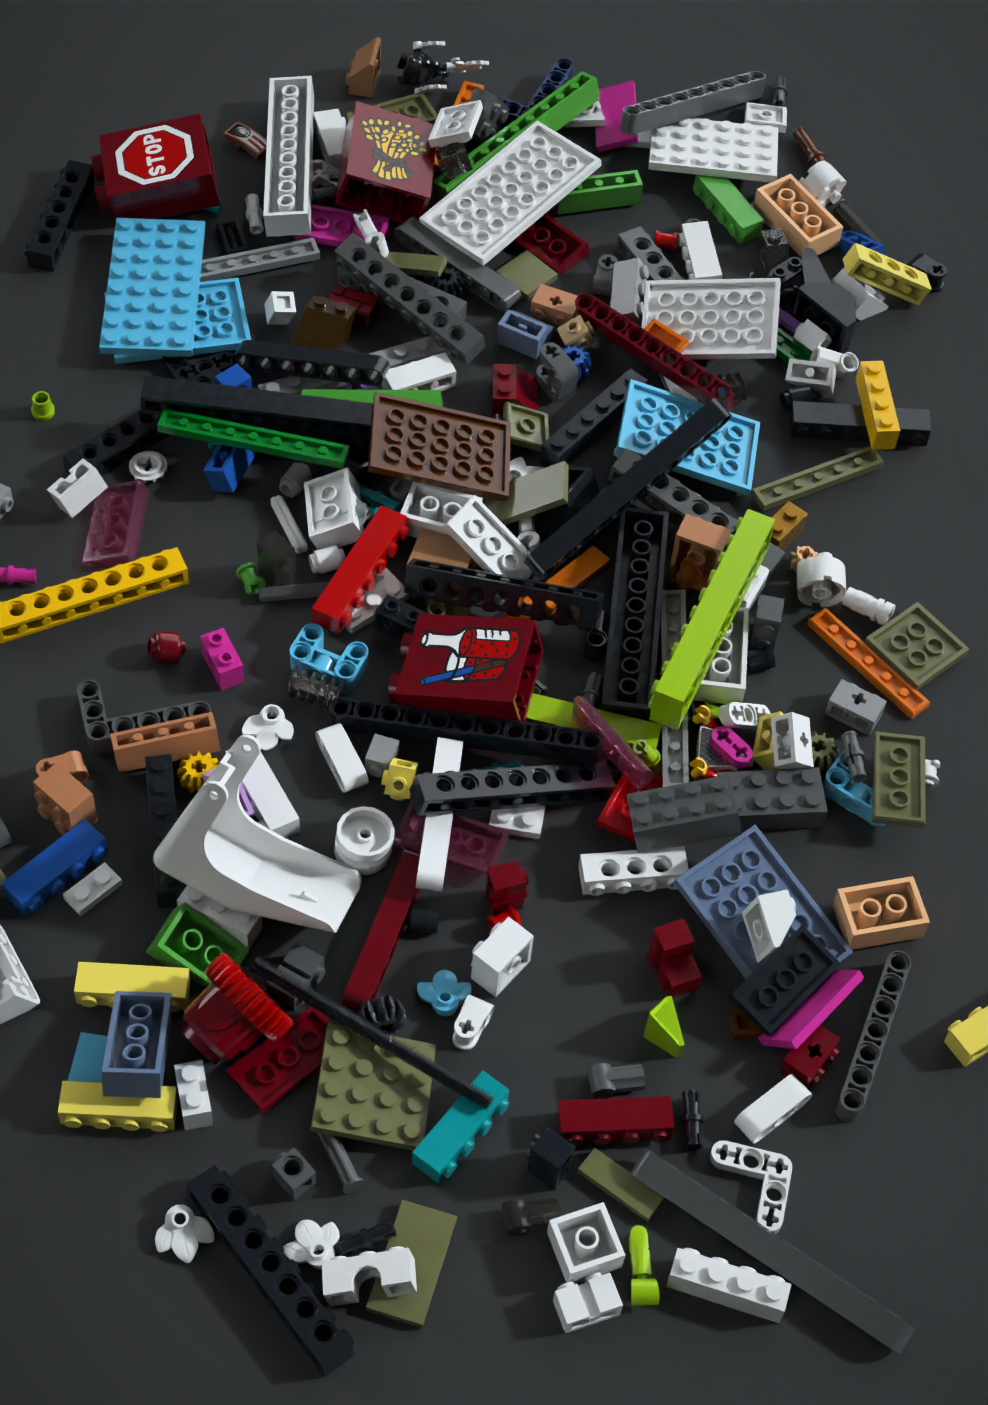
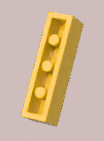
M861 361L856 384L872 450L895 449L900 428L884 362Z

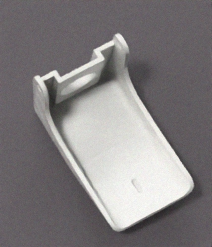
M241 735L157 847L153 857L154 864L159 870L231 910L336 933L361 887L362 877L357 869L290 841L255 822L247 815L240 803L239 788L244 777L260 754L261 746L254 736ZM244 745H249L251 750H246Z

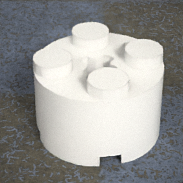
M820 161L813 165L807 171L809 175L805 179L801 177L799 180L824 208L828 203L835 204L842 197L840 192L847 183L837 170L826 161Z
M822 552L818 556L801 560L797 563L798 599L808 606H812V603H820V607H829L840 603L844 599V594H846L845 566L840 560L832 557L831 553Z

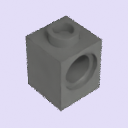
M292 1148L289 1152L284 1151L274 1159L272 1176L293 1200H296L316 1184V1171L295 1148ZM290 1168L299 1170V1173L293 1176L287 1175L285 1172Z

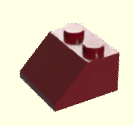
M493 364L492 417L503 413V406L506 401L538 410L537 380L516 364Z

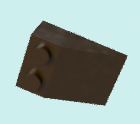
M313 295L305 307L290 345L340 351L354 330L356 307L344 302L330 300L323 296Z

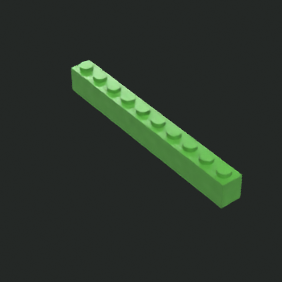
M583 71L433 179L432 186L436 202L438 203L536 121L541 122L556 132L587 108L591 107L600 100L597 78Z

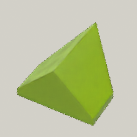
M666 996L649 1013L643 1038L678 1058L682 1057L685 1044L672 996Z

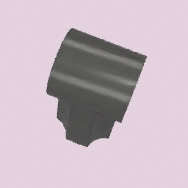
M599 1063L587 1069L591 1096L594 1099H607L619 1092L638 1091L645 1088V1075L641 1064L611 1067L610 1064Z

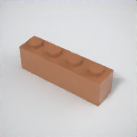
M212 712L110 734L118 773L145 768V757L171 754L173 762L186 759L188 753L196 756L198 750L201 755L220 751L217 727Z

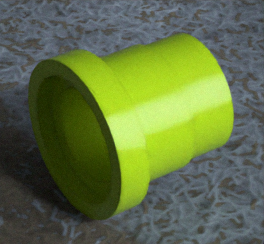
M44 391L36 392L32 396L31 413L35 419L40 421L48 420L55 414V407L50 400V396Z

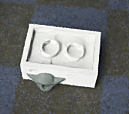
M348 467L304 482L308 533L310 540L316 548L322 549L332 545H337L339 548L357 542L364 531L363 524L373 514L367 504L361 502L359 483Z

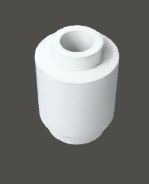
M332 545L313 551V554L308 555L312 572L323 574L339 569L345 560L343 549H338L337 545Z

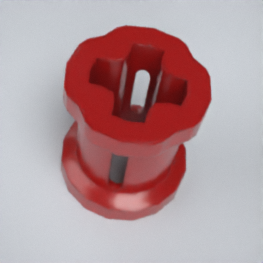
M655 230L654 244L659 248L671 249L672 252H675L678 233L667 234Z
M510 905L506 908V911L496 916H488L487 923L490 931L498 922L502 924L508 917L522 926L516 909Z

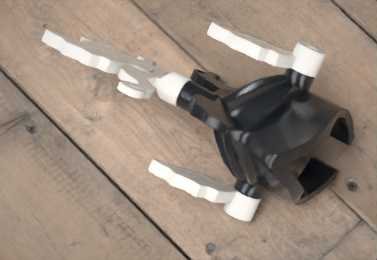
M421 41L413 42L414 53H402L399 59L397 69L404 70L403 77L398 76V81L401 85H415V93L447 89V85L425 84L431 77L442 76L445 79L449 77V72L456 73V71H460V73H466V70L476 71L482 69V66L489 65V61L478 60L464 63L459 61V58H452L451 63L433 61L422 50L445 46V42L428 41L422 43Z

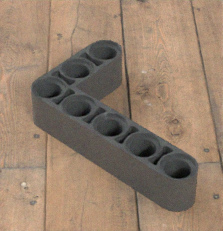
M88 679L79 683L77 687L88 747L95 754L114 752L111 733L211 712V707L208 703L196 701L107 719L99 683Z

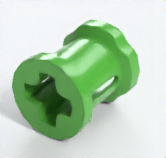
M248 562L242 564L236 570L237 577L243 581L244 590L248 595L257 594L259 588L265 587L266 583L263 578L259 577L255 563Z

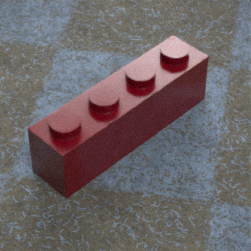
M671 1096L558 1101L556 1111L558 1135L574 1146L587 1142L606 1145L611 1143V1141H623L626 1144H633L639 1140H651L658 1143L671 1139L673 1134L674 1121Z

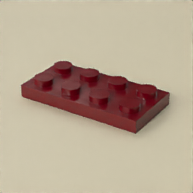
M310 1006L293 1019V1026L278 1041H272L269 1038L227 1069V1075L255 1107L264 1114L319 1071L326 1026L331 1022L322 1012H319V1009L316 1010V1008L314 1009L313 1006Z

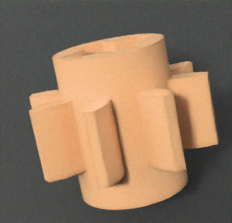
M797 546L796 553H790V569H794L796 572L799 561L818 556V552H814L810 546Z

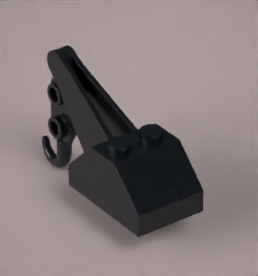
M805 248L801 251L799 258L791 257L773 268L767 278H780L781 285L789 282L799 274L801 276V287L798 288L792 316L801 323L808 319L826 332L832 340L827 349L842 354L848 352L856 323L855 297L839 284L831 283L816 251L811 248ZM749 272L746 279L752 278L754 272Z

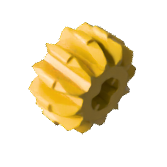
M199 750L196 756L188 753L186 756L187 760H181L179 763L180 768L177 771V776L180 780V785L182 788H187L190 794L195 790L199 791L205 783L201 774L217 767L219 764L217 758H212L209 752L204 756L201 755Z

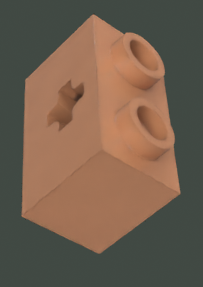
M540 284L531 301L530 317L560 327L578 316L575 306L577 295Z

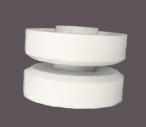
M364 806L353 808L343 814L337 824L334 854L337 861L357 869L360 875L377 873L383 869L390 860L395 829L391 819L378 809Z

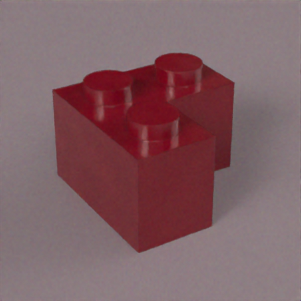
M684 919L654 928L652 938L649 941V951L646 953L650 967L655 968L658 974L657 981L662 991L665 990L667 996H672V998L698 990L702 980V975L691 955L695 941Z

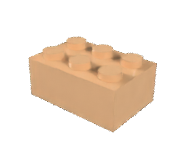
M913 876L837 889L832 903L843 939L852 950L922 938L930 923Z

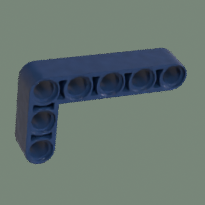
M568 58L558 59L527 106L497 96L510 109L508 111V118L505 123H502L501 128H505L571 80L573 76V62Z

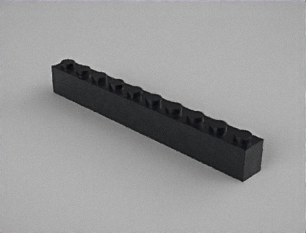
M157 376L144 377L140 396L141 413L162 415L165 408L255 427L370 440L372 403L332 399Z

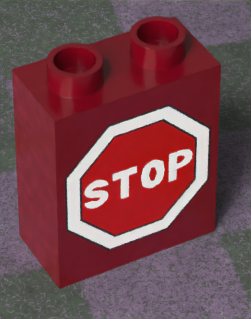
M201 113L99 135L101 154L91 156V162L97 182L105 181L104 185L95 186L98 204L102 213L113 211L115 220L116 218L161 219L220 206L210 145Z

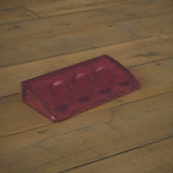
M142 480L107 485L108 488L95 498L82 561L84 565L112 568L137 559L149 490Z
M578 695L575 697L572 719L581 729L594 730L602 735L604 754L638 792L654 780L655 776L652 770L584 696Z
M413 800L409 802L395 835L393 845L421 853L426 815L417 816ZM453 813L446 862L487 874V867L499 865L508 844L509 831Z

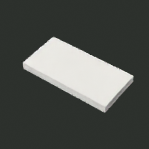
M473 495L443 526L449 535L485 572L528 579L533 574L524 563L530 551L476 495Z

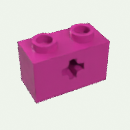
M221 628L201 635L202 655L220 690L222 691L244 683L243 664L225 629Z

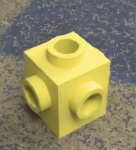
M393 758L389 765V770H384L381 785H386L384 794L400 801L405 800V798L410 799L409 789L416 777L418 763Z

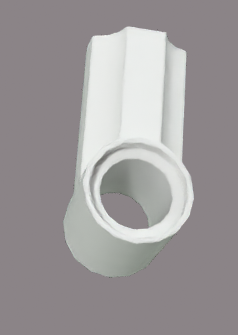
M816 346L810 356V361L835 364L836 378H844L854 372L859 366L858 358L851 352L842 354Z

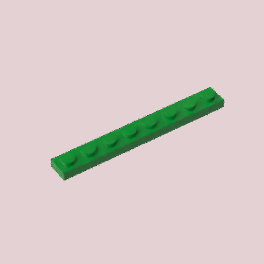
M165 408L157 424L158 432L339 469H344L349 454V445Z

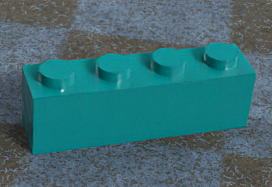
M485 1071L478 1075L471 1086L475 1084L474 1088L478 1086L477 1090L481 1087L480 1091L484 1089L483 1093L487 1091L486 1095L490 1093L489 1097L493 1095L492 1098L494 1100L488 1109H483V1106L480 1107V1104H474V1101L471 1102V1099L468 1100V1097L465 1098V1095H461L412 1152V1164L438 1184L444 1177L449 1178L457 1168L456 1162L462 1156L467 1157L475 1146L474 1141L478 1136H485L493 1124L491 1121L495 1116L503 1115L509 1107L510 1102L508 1098L510 1090Z

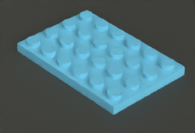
M239 278L200 282L193 355L237 350L243 340H251ZM114 354L115 364L162 359V356ZM166 356V358H167V357H169V358L179 357V356Z
M631 379L627 388L616 453L623 454L628 448L643 458L705 404ZM731 413V418L722 428L671 471L748 496L752 487L760 422Z

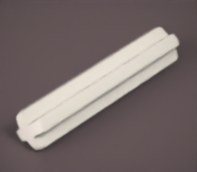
M280 495L272 497L270 500L271 506L297 554L306 552L308 549L307 543L283 497Z

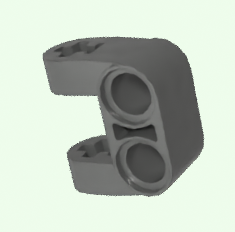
M548 342L542 345L539 357L543 364L537 368L535 379L551 400L558 401L576 390L579 371L576 364L557 344Z

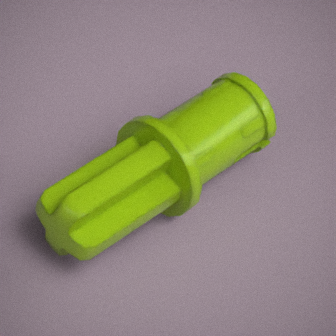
M645 739L639 740L643 745L642 747L635 742L633 751L641 758L642 764L645 767H649L654 773L663 775L660 752L652 748Z

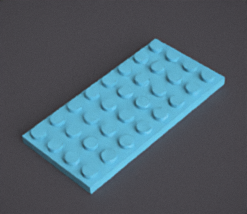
M116 218L99 345L100 354L192 357L206 228L205 221Z

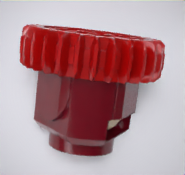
M221 953L205 969V974L212 983L183 1012V1019L188 1025L182 1030V1033L209 1061L216 1065L221 1059L231 1060L240 1050L245 1052L262 1034L272 1041H278L293 1026V1020L243 968L226 953Z

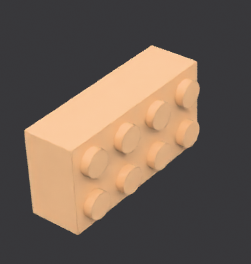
M792 174L757 189L753 208L799 256H801V251L805 248H811L819 255L839 246L843 226Z

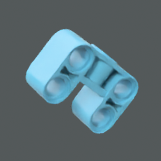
M315 623L305 625L290 647V667L292 671L344 693L353 691L368 668V647L362 642H352L346 647L342 656L323 649L324 632L320 625Z
M843 751L827 771L823 782L824 795L873 826L880 827L885 825L872 822V788L863 782L854 783L851 781L849 767L846 766L848 764L844 761L845 751Z

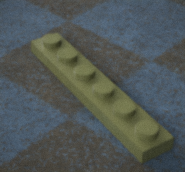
M871 446L754 488L751 495L764 512L783 505L788 501H794L883 467L884 461L877 451L872 450Z

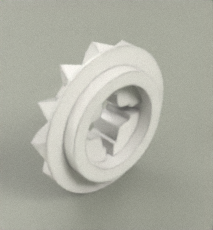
M140 452L130 460V475H133L136 481L142 480L146 483L148 480H152L155 483L157 478H163L164 473L167 472V461L158 452ZM151 463L152 468L149 471H145V468Z

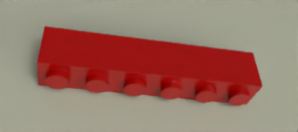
M380 506L312 607V623L318 624L337 634L340 633L344 626L347 627L349 625L352 613L362 605L365 593L372 590L375 578L378 574L381 575L384 572L387 560L395 555L400 540H405L409 531L407 516Z

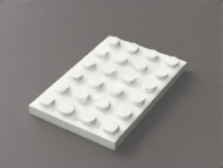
M689 118L654 128L651 135L648 169L771 183L777 179L778 128L770 125L758 126L750 123L740 124L731 123L730 121H712L705 118Z
M780 278L646 281L641 328L644 329L654 318L689 341V346L681 353L689 359L776 358Z

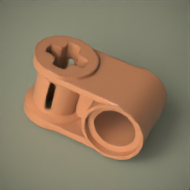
M69 751L62 755L45 758L36 765L38 776L46 772V765L48 770L58 763L80 783L85 782L89 777L79 751Z

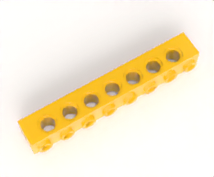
M178 547L0 602V644L189 584L188 568Z

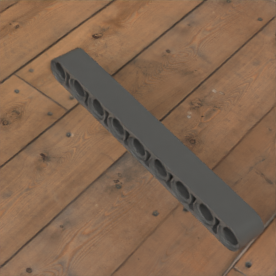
M751 71L626 106L622 109L620 130L626 134H637L761 98L764 93L766 75L762 72Z

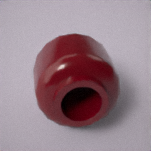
M157 631L152 637L148 638L147 653L155 663L174 664L179 661L181 655H185L186 643L184 640H181L177 632Z

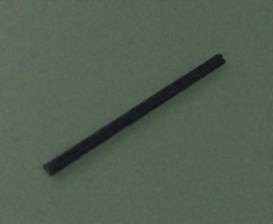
M256 958L250 967V971L252 970L253 973H258V976L261 975L270 983L272 982L279 988L281 987L282 990H287V993L290 992V995L295 996L299 1000L301 999L302 1002L304 1001L308 1005L310 1004L316 1010L319 1009V1012L322 1011L323 1014L325 1013L334 1021L336 1020L343 1026L345 1025L351 1031L354 1030L360 1036L363 1035V1038L366 1037V1040L369 1039L370 1042H375V1045L378 1044V1047H384V1050L387 1049V1052L390 1051V1054L393 1053V1056L395 1055L402 1061H405V1063L407 1062L417 1070L419 1069L420 1072L422 1071L429 1077L431 1076L432 1079L434 1078L441 1084H444V1086L446 1085L447 1088L449 1087L453 1091L456 1090V1093L459 1092V1095L462 1093V1096L465 1095V1098L468 1097V1100L471 1099V1102L474 1101V1104H480V1107L483 1106V1109L486 1108L487 1110L494 1100L492 1098L493 1095L489 1097L490 1093L486 1095L487 1091L483 1093L484 1089L480 1091L481 1087L477 1090L478 1086L474 1088L475 1084L471 1086L472 1082L467 1084L469 1080L464 1082L465 1078L461 1080L462 1077L459 1079L460 1075L455 1077L457 1073L452 1075L454 1071L449 1073L450 1069L446 1071L447 1068L444 1070L445 1066L440 1068L442 1064L437 1066L438 1062L434 1064L435 1061L432 1063V1059L428 1061L430 1057L425 1059L426 1055L422 1057L423 1054L420 1056L421 1052L417 1054L418 1050L413 1052L415 1048L410 1050L411 1047L408 1049L409 1045L405 1047L406 1043L401 1045L403 1041L399 1043L400 1040L396 1042L397 1038L393 1040L394 1036L389 1038L391 1034L387 1036L388 1032L384 1035L385 1031L381 1033L382 1029L378 1031L379 1027L375 1029L376 1025L372 1027L373 1024L369 1026L370 1022L366 1024L367 1020L363 1022L364 1018L360 1020L361 1017L357 1019L358 1015L354 1017L355 1013L351 1015L352 1011L348 1013L349 1010L345 1012L347 1008L342 1010L343 1006L341 1008V1005L337 1007L338 1003L334 1005L335 1001L331 1003L332 999L328 1001L329 998L325 1000L326 996L322 998L323 994L319 996L320 992L316 994L317 991L314 992L315 989L310 991L311 987L308 989L309 986L305 987L306 984L302 986L303 982L299 984L300 981L296 983L297 979L293 981L294 977L291 978V975L287 977L288 974L285 975L286 972L282 973L283 970L279 972L280 969L276 970L277 967L273 969L274 965L270 967L271 963L267 965L268 962L264 964L265 960L262 961V958Z

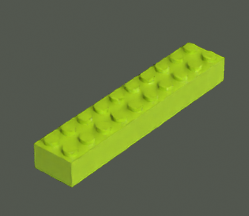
M750 509L746 511L744 517L738 518L734 529L736 530L735 535L730 534L726 543L727 550L726 552L722 551L717 560V570L712 569L707 581L709 586L702 588L698 598L700 603L698 606L694 605L690 612V623H684L679 636L681 640L679 643L675 642L671 649L670 656L672 658L670 662L667 660L664 662L660 675H662L661 679H656L650 692L653 695L648 704V708L651 709L650 720L678 731L768 551L775 523L774 518Z

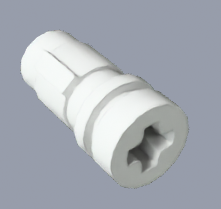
M852 587L848 588L842 600V605L870 617V620L873 622L877 620V623L882 626L890 621L896 607L895 604L890 602L885 603V600L882 598L878 600Z

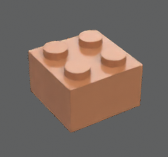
M54 764L33 781L34 797L38 803L37 811L44 819H50L54 822L56 829L62 835L66 834L84 819L92 826L98 821L93 794L60 764Z

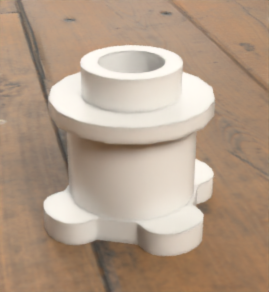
M925 759V791L932 790L939 784V779L936 776L937 768L940 767V761Z

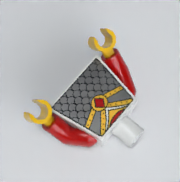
M701 705L695 709V712L698 714L693 716L694 723H702L697 738L696 759L689 763L690 766L694 767L690 772L691 776L697 781L717 777L718 772H735L738 770V768L730 765L712 748L710 744L712 731L720 725L710 717L711 712L709 708ZM736 753V757H740V756L745 757L744 754L738 755V754ZM751 758V762H750V764L748 765V767H752V766H753V761H754V760H753L752 758Z

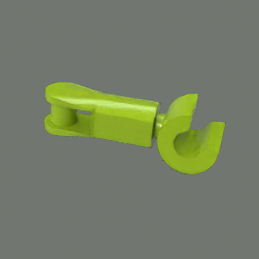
M637 1225L631 1229L628 1241L632 1272L631 1306L659 1305V1286L657 1280L651 1278L648 1233L643 1226Z

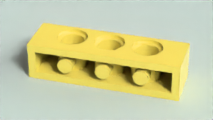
M854 243L843 258L848 276L918 306L932 290L926 273L860 244Z

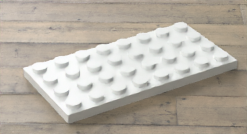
M536 121L423 214L419 221L452 246L484 266L601 166V159L541 122Z

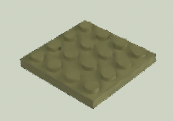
M328 1023L325 1031L310 1131L414 1151L425 1138L432 1077H429L422 1071L420 1072L419 1069L417 1070L395 1055L393 1056V1053L390 1054V1051L387 1052V1049L384 1050V1047H378V1044L375 1045V1042L372 1043L369 1039L366 1040V1037L363 1038V1035H358L354 1030L351 1031L348 1027ZM393 1037V1040L397 1038L396 1042L400 1040L399 1043L403 1041L401 1045L406 1043L405 1047L409 1045L408 1049L411 1047L410 1050L415 1048L413 1052L418 1050L417 1054L421 1052L420 1056L422 1054V1057L426 1055L425 1059L430 1057L428 1061L432 1059V1063L434 1062L436 1044Z

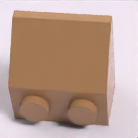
M376 37L358 49L354 59L350 60V73L347 72L345 85L349 86L350 95L373 98L381 70V38Z

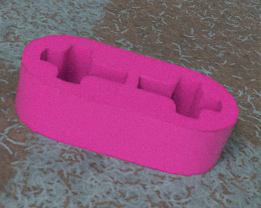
M718 726L712 731L710 739L712 748L733 767L738 769L748 767L753 754L751 747L726 726ZM736 753H737L738 755L744 754L745 757H742V756L736 757Z

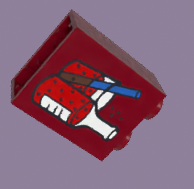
M419 613L414 632L405 633L401 641V658L404 665L401 673L394 672L390 677L388 687L390 701L404 706L526 721L544 652L535 620Z

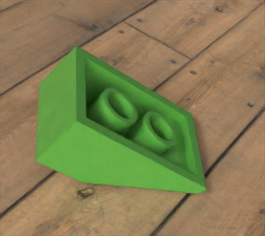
M184 902L173 909L146 953L165 967L189 968L190 980L208 987L212 982L206 976L205 969L221 953H226L240 966L249 949Z

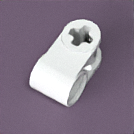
M470 994L467 996L454 1024L452 1041L456 1048L467 1051L476 1045L483 1029L487 1026L492 1016L495 1005Z

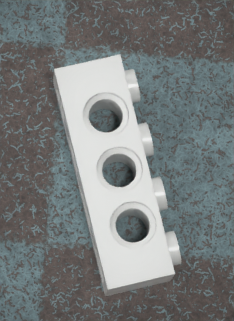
M684 846L638 853L637 850L580 854L578 865L582 894H590L592 896L612 892L625 894L637 890L650 892L661 888L676 890L677 887L673 883L674 880L689 870ZM655 869H661L664 872H658ZM630 871H635L639 874H632ZM604 873H609L613 876H605Z

